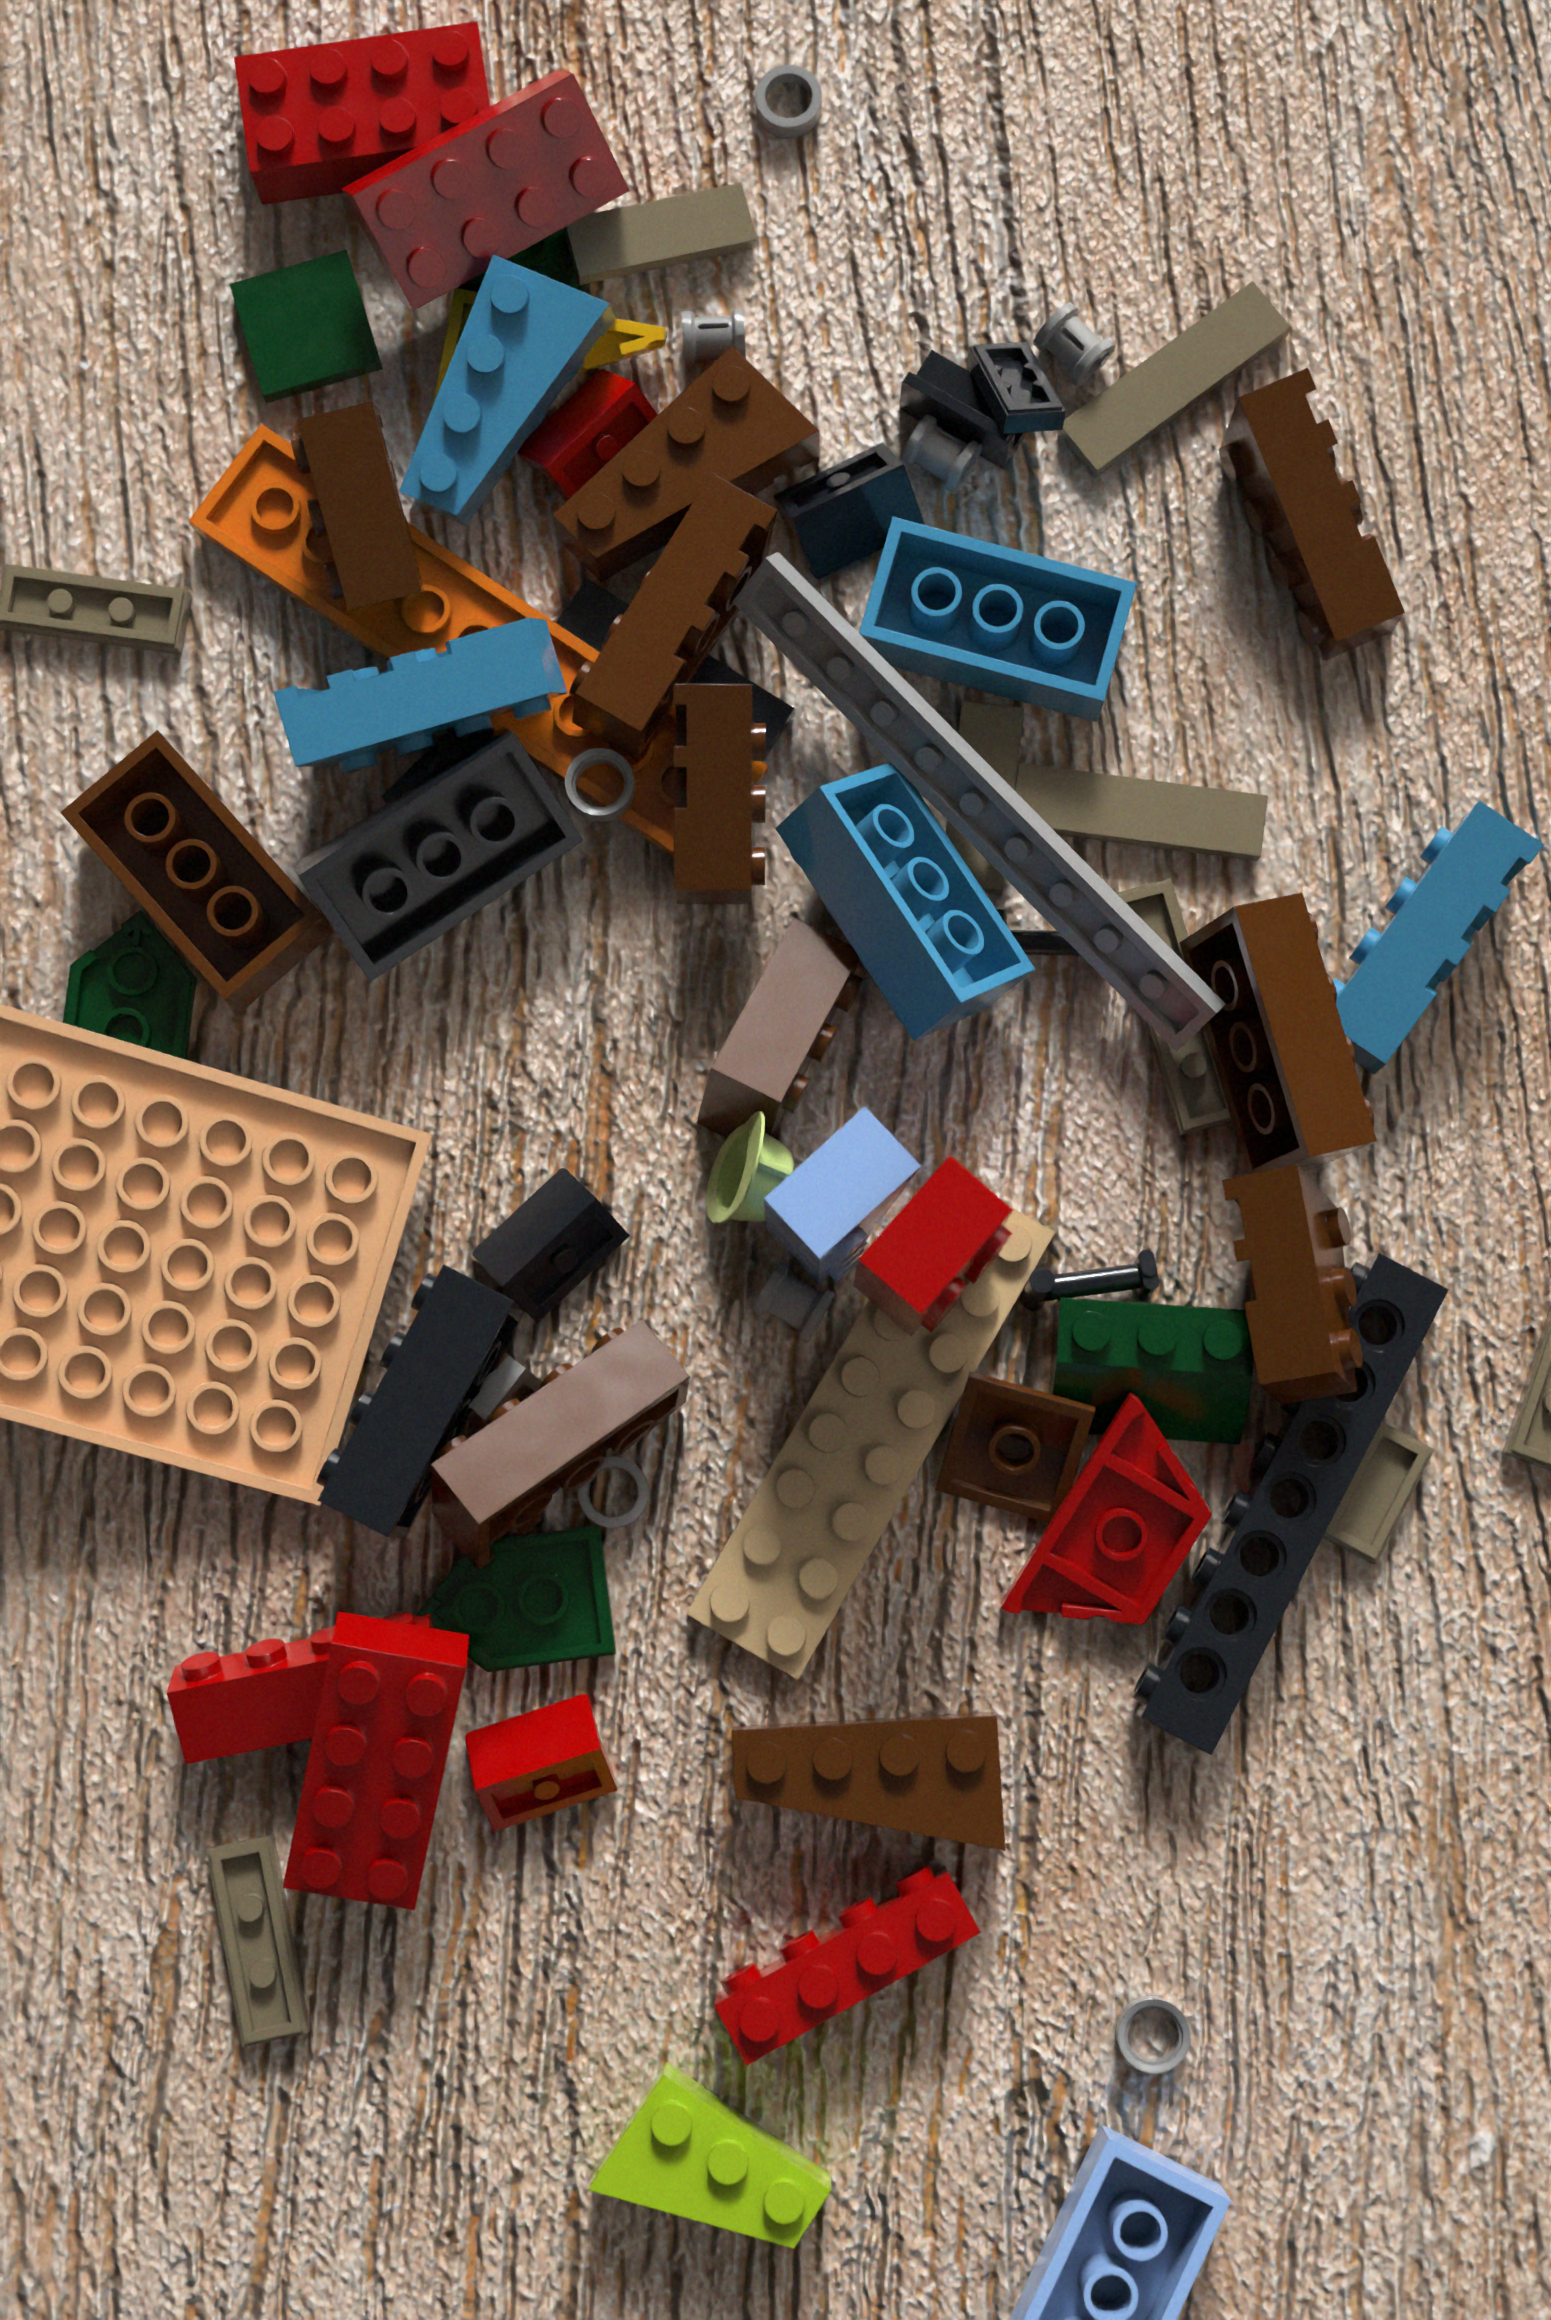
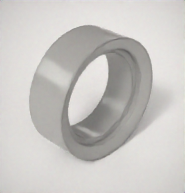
M781 65L769 70L760 79L755 95L756 114L760 124L766 131L780 138L791 139L807 134L816 126L822 111V90L818 80L810 71L797 65ZM786 82L803 86L809 92L812 99L807 111L795 118H783L774 114L768 108L766 98L775 86Z
M593 748L580 753L570 763L565 775V789L569 802L574 810L586 819L597 822L613 820L625 813L633 802L636 786L632 768L622 755L611 749ZM605 764L612 766L624 778L625 783L622 795L609 806H590L577 794V782L580 775L593 765Z
M615 1456L605 1457L604 1463L592 1476L593 1478L578 1489L579 1504L585 1515L596 1524L608 1528H621L635 1522L645 1511L650 1494L649 1484L643 1471L630 1460ZM607 1468H621L628 1471L634 1477L638 1486V1498L634 1507L628 1513L619 1517H607L600 1514L593 1507L589 1497L592 1480L599 1472Z
M1151 1995L1136 1998L1123 2008L1116 2022L1115 2036L1121 2053L1133 2067L1142 2072L1159 2074L1170 2071L1182 2062L1188 2052L1191 2040L1188 2022L1182 2012L1165 1998ZM1148 2009H1159L1168 2013L1173 2018L1177 2029V2037L1173 2048L1166 2055L1155 2059L1139 2056L1131 2049L1128 2041V2028L1131 2021L1137 2014Z

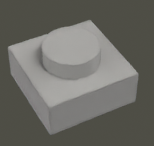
M508 1355L499 1368L492 1371L484 1379L479 1393L468 1407L488 1422L490 1416L504 1403L512 1399H519L522 1402L538 1391L542 1381Z

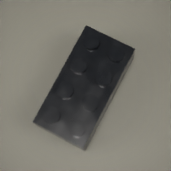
M503 726L292 866L368 980L372 982L581 843L583 839L515 733Z
M444 1264L437 1276L428 1273L418 1287L411 1303V1308L418 1311L406 1335L397 1331L390 1340L380 1361V1366L387 1369L375 1393L367 1389L359 1398L348 1421L349 1425L356 1428L344 1451L335 1448L330 1453L317 1478V1483L324 1487L317 1501L388 1538H406L432 1489L431 1464L435 1462V1455L445 1444L460 1436L473 1412L468 1406L479 1393L484 1379L495 1370L525 1314V1311L514 1300Z

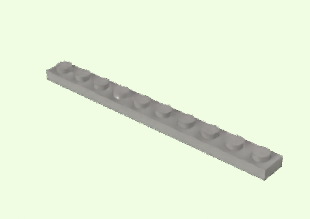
M779 552L764 559L733 600V603L1176 1052L1182 1048L1226 1004Z

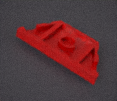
M1129 1392L1003 1597L1001 1608L1005 1611L1021 1614L1022 1610L1060 1613L1063 1618L1089 1619L1093 1616L1106 1617L1112 1622L1145 1624L1212 1516L1211 1509L1147 1409L1135 1394Z

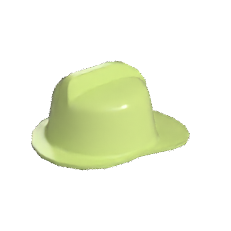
M762 1111L755 1112L745 1124L739 1126L728 1136L715 1159L706 1194L707 1215L713 1223H725L730 1219L751 1222L766 1221L764 1198L793 1172L794 1162L792 1153L783 1143L764 1132L765 1116Z

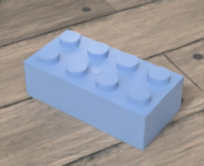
M1100 2124L1009 2320H1177L1227 2212L1231 2199L1220 2184Z

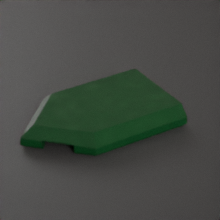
M139 910L121 924L122 928L93 951L90 949L70 965L63 1023L187 1060L197 978L146 915Z
M600 1525L500 1538L489 1546L497 1557L479 1571L463 1553L433 1595L428 1598L415 1615L431 1614L434 1629L468 1634L467 1657L486 1672L617 1654Z

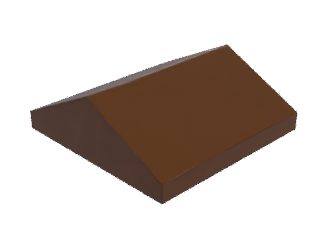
M970 1371L955 1415L935 1490L1050 1523L1072 1487L1095 1413V1406Z

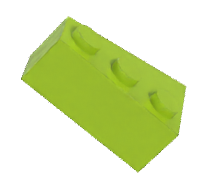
M667 2061L593 2173L588 2190L793 2249L832 2190L831 2174Z

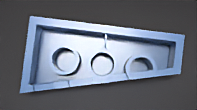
M864 1106L764 1198L767 1230L818 1285L829 1275L838 1283L857 1266L858 1258L866 1251L864 1248L868 1244L866 1240L921 1165Z

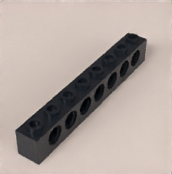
M1381 1253L1367 1259L1365 1265L1356 1261L1350 1268L1357 1294L1356 1305L1349 1307L1350 1326L1359 1337L1363 1357L1362 1366L1355 1368V1376L1359 1385L1356 1397L1350 1403L1340 1401L1333 1395L1280 1405V1409L1287 1412L1288 1415L1277 1436L1267 1432L1259 1444L1250 1464L1251 1467L1259 1471L1248 1493L1238 1489L1228 1504L1221 1524L1227 1526L1229 1530L1218 1551L1208 1547L1201 1557L1191 1578V1581L1199 1585V1588L1190 1606L1187 1609L1179 1604L1174 1610L1161 1637L1162 1640L1169 1643V1646L1159 1666L1148 1663L1133 1690L1131 1698L1140 1702L1134 1715L1207 1754H1213L1449 1290ZM1364 1311L1376 1312L1385 1320L1387 1336L1381 1345L1370 1344L1361 1336L1358 1322ZM1307 1424H1316L1322 1427L1328 1434L1330 1441L1329 1450L1320 1460L1309 1458L1300 1447V1434ZM1281 1480L1293 1484L1300 1494L1301 1502L1299 1509L1289 1518L1278 1515L1270 1504L1271 1490ZM1251 1538H1258L1265 1542L1271 1552V1563L1268 1569L1258 1576L1248 1573L1240 1561L1241 1548ZM1225 1595L1234 1598L1242 1611V1619L1239 1626L1227 1634L1216 1630L1210 1619V1610L1213 1603ZM1201 1654L1208 1659L1212 1666V1678L1204 1689L1191 1692L1181 1681L1180 1668L1189 1656Z

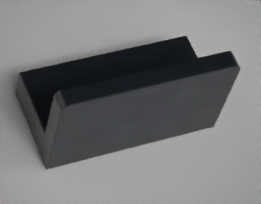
M931 350L917 374L908 372L901 383L900 410L919 421L929 413L937 418L938 427L967 444L972 440L981 444L982 449L979 456L1005 470L1028 433L1003 434L971 372L934 350Z
M883 442L773 495L781 518L796 534L808 568L816 579H821L883 549L892 517L924 525L904 463Z
M561 1168L478 1245L472 1255L524 1311L538 1323L630 1235L589 1190L566 1168Z

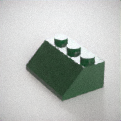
M1060 1297L1055 1302L1049 1394L1095 1406V1413L1088 1434L1104 1435L1129 1392L1139 1397L1166 1440L1241 1444L1254 1364L1246 1310Z

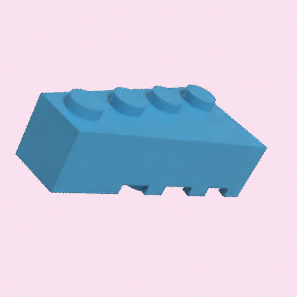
M493 255L399 492L410 503L467 526L513 462L512 458L531 432H535L548 414L546 411L568 381L571 382L584 364V358L600 336L603 337L615 321L616 317L611 304Z
M529 617L449 640L445 643L447 650L437 653L436 648H428L394 656L386 662L388 669L381 672L378 671L377 667H368L355 671L349 669L326 676L330 688L325 690L298 689L294 685L274 691V697L295 766H339L342 775L350 774L378 765L375 754L397 748L399 757L407 756L435 747L433 736L450 730H455L457 738H464L493 729L491 718L513 711L515 720H521L552 710L549 699L568 693L546 620Z
M1480 800L1452 832L1442 826L1419 857L1429 864L1416 883L1406 876L1393 893L1384 908L1394 915L1381 933L1370 927L1353 950L1349 959L1358 964L1347 982L1344 984L1337 978L1333 980L1337 992L1336 1006L1344 1033L1353 1044L1355 1062L1374 1075L1388 1063L1437 994L1435 988L1440 981L1444 982L1472 946L1473 940L1471 937L1476 930L1480 931L1511 891L1506 887L1508 883L1527 864H1531L1544 845Z

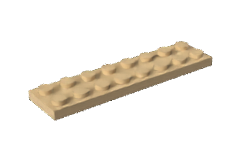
M1012 1208L1013 1212L1004 1226L1013 1234L1008 1238V1242L1003 1246L999 1256L974 1284L966 1277L961 1279L967 1286L953 1309L931 1333L921 1325L910 1336L868 1299L686 1612L687 1615L798 1680L962 1396L969 1372L977 1370L1031 1273L1054 1236V1231Z

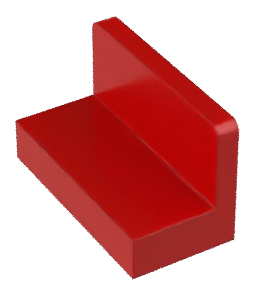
M601 369L532 433L517 453L524 462L543 471L566 502L658 414L636 383L606 369Z
M581 1694L470 1731L465 1735L474 1789L493 1832L618 1791L614 1771L601 1742L593 1707L587 1694Z

